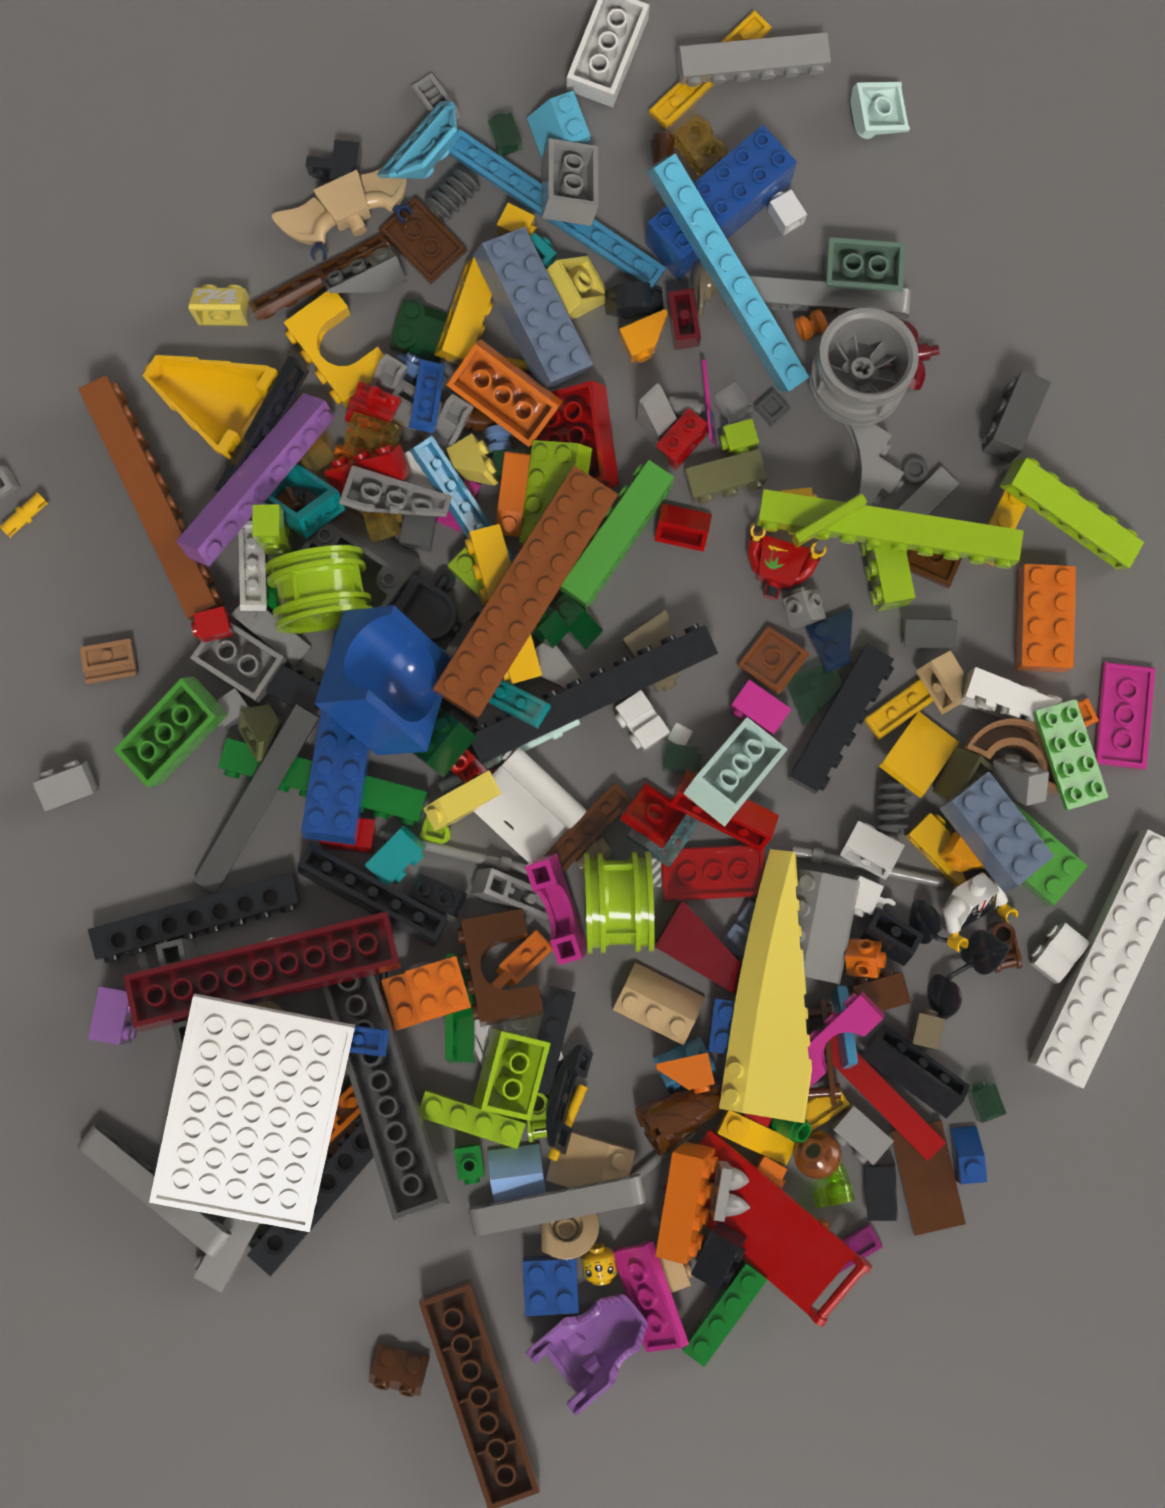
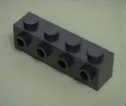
M883 1024L867 1041L860 1056L946 1119L964 1102L970 1087L968 1083L886 1024Z

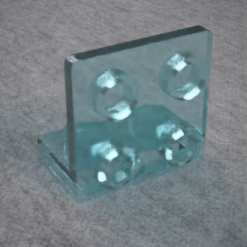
M690 817L688 822L683 819L663 849L633 828L628 834L627 839L642 850L650 851L651 856L667 867H670L700 821L693 817Z

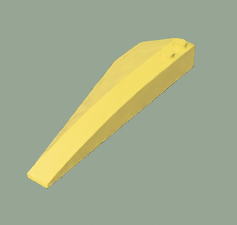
M770 849L744 952L719 1108L804 1123L812 1062L808 1054L810 1036L807 1034L806 1019H808V1010L805 1008L804 1002L806 984L803 950L800 949L802 931L798 923L800 905L796 897V887L798 886L796 853Z

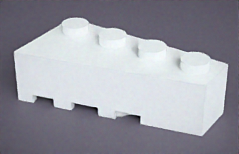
M977 667L967 672L963 679L961 705L1001 719H1022L1036 724L1033 715L1034 711L1063 703L1060 697L1050 694L1046 696L1037 692L1032 687L1021 686L1009 679L999 677Z

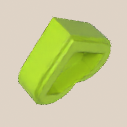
M426 815L419 838L438 844H445L451 838V831L448 827L434 831Z

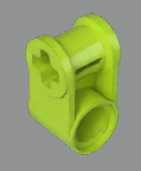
M539 1092L537 1096L541 1097L545 1103L541 1108L533 1109L531 1121L526 1120L529 1142H534V1139L547 1137L546 1111L548 1096Z

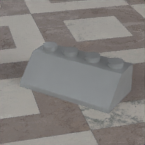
M800 869L796 897L800 905L798 923L802 931L800 949L803 950L805 977L840 984L860 881Z

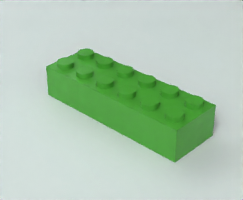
M650 460L647 461L645 466L642 464L638 466L632 476L634 479L631 486H624L618 496L617 506L610 507L604 517L603 526L596 529L588 543L589 546L583 550L560 587L561 596L564 593L568 594L586 611L672 489L674 476Z

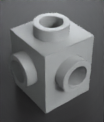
M806 587L797 588L791 591V596L782 599L791 628L805 627L826 618L822 599L817 589L806 590Z

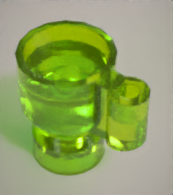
M840 1164L832 1175L826 1177L829 1180L827 1186L813 1192L817 1208L844 1204L855 1200L851 1183L844 1179L845 1169L843 1164Z

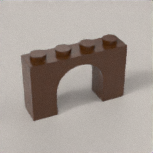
M523 909L461 920V928L457 929L459 944H464L466 950L465 954H461L464 970L469 969L471 979H466L469 995L474 994L476 1004L471 1005L474 1021L479 1020L480 1027L539 1016L543 1013L538 985L502 990L489 984L481 971L482 959L491 948L500 944L527 939L528 933Z

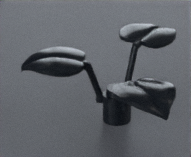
M915 900L910 912L909 926L924 934L920 943L929 944L933 938L936 941L947 943L948 938L940 937L937 934L942 929V920L939 913L926 901ZM987 930L975 931L970 940H968V947L961 950V958L966 962L964 966L948 974L946 978L941 974H936L929 981L927 990L929 1003L933 1011L939 1012V1018H943L946 1021L960 1009L962 995L958 985L951 981L953 977L968 968H974L976 972L982 975L990 974L1002 964L1009 953L1011 946L1002 942Z

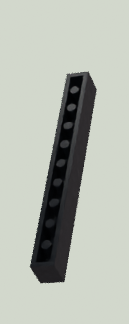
M696 623L685 628V635L676 638L673 634L660 640L662 645L655 649H652L651 645L636 651L638 657L629 660L626 656L613 662L615 667L606 672L604 667L589 673L591 679L581 682L579 678L566 684L567 690L559 694L555 689L542 695L544 701L549 703L551 708L538 729L511 716L507 712L495 717L497 723L487 726L485 722L472 728L473 734L476 736L472 745L481 764L718 654L706 625L699 627V624Z

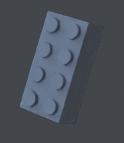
M990 772L975 779L939 808L1003 892L1018 887L1054 857L1050 849Z

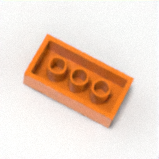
M481 339L474 344L446 384L528 447L532 445L533 440H536L563 402Z
M1024 564L1018 569L1015 670L1067 672L1074 668L1076 566Z
M685 1141L672 1152L655 1257L687 1264L693 1257H696L699 1250L703 1249L705 1235L702 1234L703 1224L706 1225L709 1217V1209L706 1208L707 1198H711L714 1184L710 1182L711 1173H715L718 1163V1157L714 1156L716 1148Z

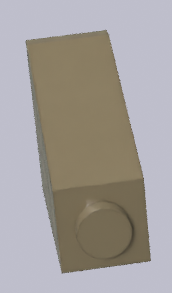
M664 610L623 638L622 643L633 659L638 657L636 651L651 645L652 649H655L662 645L660 640L672 635L668 613ZM679 672L652 684V687L656 692L663 690L664 693L677 685L675 680L678 679Z

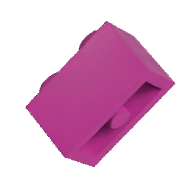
M748 680L730 706V709L733 710L732 715L743 722L748 717L771 736L775 734L791 711V708L751 680Z

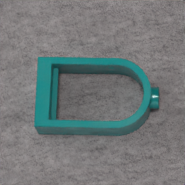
M295 465L264 501L265 505L279 504L283 509L284 524L305 539L345 510L344 505L339 504L341 499L339 491L300 465ZM287 486L303 487L318 496V498L297 513L274 497Z

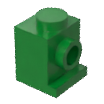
M481 1143L454 1147L458 1181L464 1180L465 1185L479 1183L480 1177L485 1176ZM466 1161L474 1163L472 1170L465 1168L464 1164Z

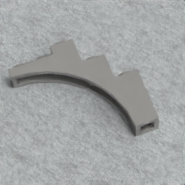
M843 424L850 436L856 454L858 468L857 495H864L867 500L865 505L876 507L881 500L880 496L887 499L891 493L896 495L904 483L900 480L904 472L882 459L892 446L888 443L892 435L875 424L868 426Z

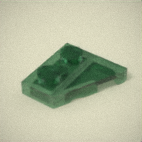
M822 665L793 676L786 685L802 726L806 725L842 686L837 669L826 672Z

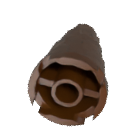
M724 1077L714 1079L715 1084L709 1085L710 1091L698 1094L694 1093V1089L676 1091L635 1108L639 1125L644 1127L646 1131L644 1135L659 1156L668 1153L679 1142L696 1132L700 1125L718 1114Z

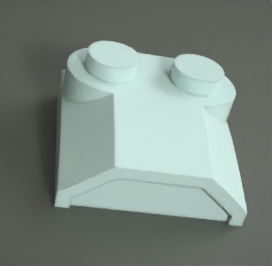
M901 82L856 83L853 86L850 104L855 130L859 136L871 139L877 134L900 133L910 130Z

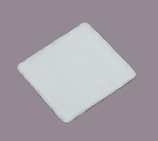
M676 723L668 736V740L684 748L693 731Z

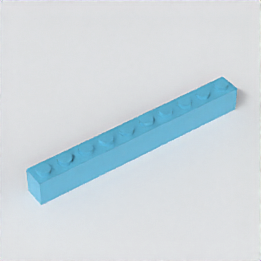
M677 155L666 156L647 169L646 173L689 241L777 389L789 392L808 379L807 372Z

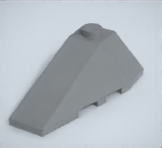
M352 466L339 504L372 513L446 517L452 496Z

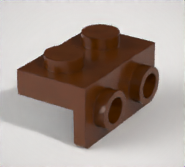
M378 1344L369 1383H372L375 1388L380 1390H388L389 1388L398 1390L403 1396H420L430 1357Z

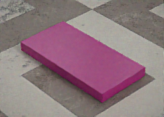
M1110 662L1102 663L1097 716L1099 721L1096 726L1094 754L1099 765L1140 770L1147 768L1156 668Z
M653 1241L613 1249L617 1270L626 1296L634 1303L648 1322L643 1339L645 1351L653 1352L687 1346L689 1343L659 1258L655 1257L656 1248Z

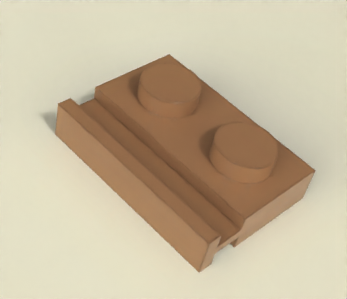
M131 638L79 647L85 675L84 681L87 685L138 676L133 640Z

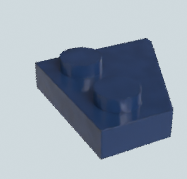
M851 609L806 626V633L826 672L850 663L853 618Z

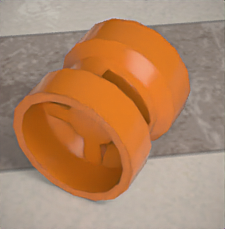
M820 309L812 311L808 317L800 316L795 318L796 329L803 342L811 340L813 335H823L828 327L825 316Z

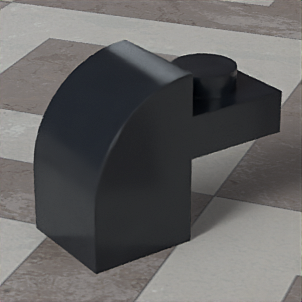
M334 140L332 159L307 156L306 168L308 174L319 180L329 178L331 182L355 170L359 173L362 158L360 142Z
M626 282L612 286L605 290L606 315L626 319L637 313L650 316L662 311L663 290L651 288L649 282Z

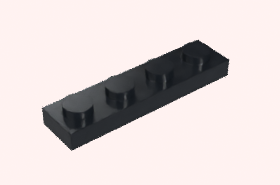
M550 986L537 1037L539 1040L550 1043L538 1090L539 1093L550 1095L576 994V992Z

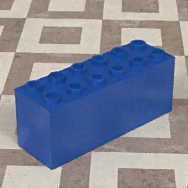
M762 125L693 184L726 239H728L766 207L775 194L784 191L790 186L797 161L769 130ZM667 206L648 221L645 244L679 281L694 268L699 258Z

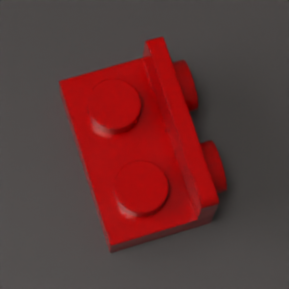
M687 409L656 444L657 449L667 456L668 465L675 471L709 434L708 423L691 409Z

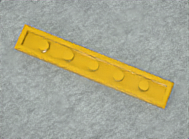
M754 10L721 42L762 39L771 31L772 27ZM678 82L649 109L648 114L666 131L714 84L712 82H703L700 86L688 87L687 84L680 85Z

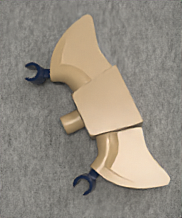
M379 169L375 172L362 174L360 180L359 173L355 170L314 189L316 198L313 197L304 205L273 213L272 219L289 237L298 242L313 245L314 247L311 249L310 254L314 261L316 260L315 253L319 250L323 251L322 257L323 260H326L327 252L323 245L325 244L327 232L336 226L339 231L350 228L354 236L364 234L367 228L363 221L371 217L370 209L384 208L390 213L395 212L397 221L405 223L406 220L400 216V212L404 211L411 216L412 211L406 205L400 207L399 205L406 192L407 179L379 178L377 175L381 170Z

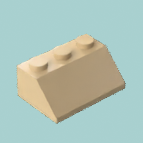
M635 962L612 1010L684 1045L705 997Z

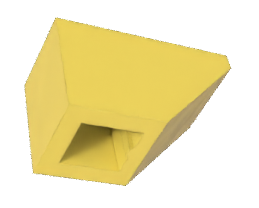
M470 434L446 449L453 468L465 480L493 486L498 484L494 474L497 472V468L493 461L488 458L487 454L490 451L483 440L479 441L473 434Z

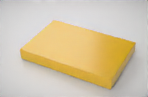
M918 712L879 767L921 798L960 742L921 712Z

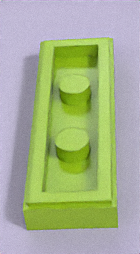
M857 495L796 532L792 539L796 548L862 509L867 503L864 495Z

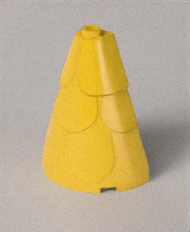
M155 355L153 360L145 367L142 376L170 409L178 412L194 431H197L218 454L232 459L277 378L278 372L267 365L199 360L198 357Z

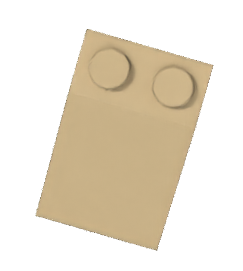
M572 1132L566 1154L560 1153L557 1162L550 1161L546 1181L569 1188L630 1176L635 1148Z

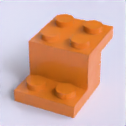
M456 956L407 970L403 974L381 980L395 1031L471 1008Z

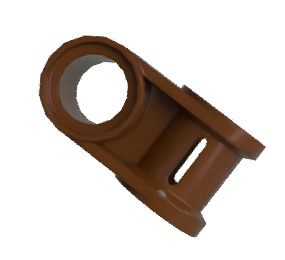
M1004 922L992 923L987 931L996 936L997 929L1004 927L1006 937L1002 942L1011 946L1005 958L1008 960H1004L994 972L1000 973L1002 969L1013 967L1021 969L1023 962L1014 927Z

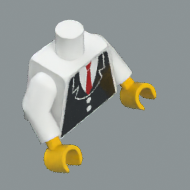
M980 873L956 887L942 909L947 931L951 933L947 940V945L957 952H960L959 946L966 949L969 944L966 938L959 935V931L993 911L997 906H999L997 915L1007 923H1009L1007 918L1009 913L1016 918L1018 917V911L1007 904L1008 898L1005 892L1002 891L993 878H988L985 873Z

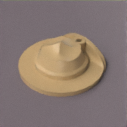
M597 1214L541 1224V1251L554 1258L565 1260L584 1255L592 1248L598 1237L599 1220Z

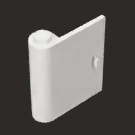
M518 747L516 750L513 749L503 755L501 759L505 762L492 774L502 794L474 812L520 856L530 863L532 860L543 857L567 830L571 829L582 818L587 810Z

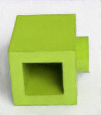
M753 419L723 426L721 435L718 436L721 449L726 450L728 457L757 449L759 445Z

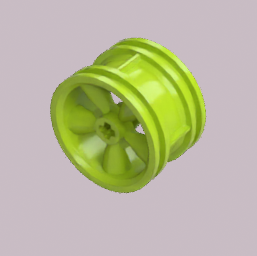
M351 545L321 546L294 551L268 561L264 565L265 572L269 574L267 584L272 588H276L279 606L273 610L274 619L279 620L275 623L276 631L285 634H303L337 629L343 611L373 608L369 606L372 602L371 595L364 592L360 574L366 570L365 562L361 560L364 556L362 548Z
M637 851L631 852V858L628 860H605L603 853H597V858H590L589 853H584L587 954H593V948H600V953H606V947L609 945L629 944L634 946L635 952H640L641 947H647L648 952H654V893L650 851H644V857H638Z

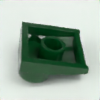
M404 300L392 332L390 349L404 354L410 352L421 359L439 363L440 358L434 354L448 313L424 306L418 300Z

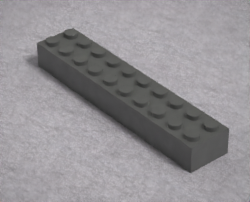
M378 974L322 987L332 1021L389 1030L386 1057L349 1052L346 1067L393 1220L402 1221L450 1204Z

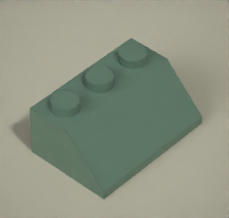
M829 237L824 263L826 287L902 293L905 243Z

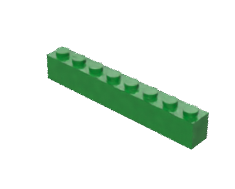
M226 738L218 768L225 770V776L239 779L240 775L250 777L249 782H251L263 760L257 762L246 743ZM297 757L278 790L289 793L290 788L299 790V796L306 798L313 761ZM367 776L361 813L364 812L365 808L374 811L373 816L388 820L389 815L398 817L399 823L413 826L414 822L421 823L428 793Z

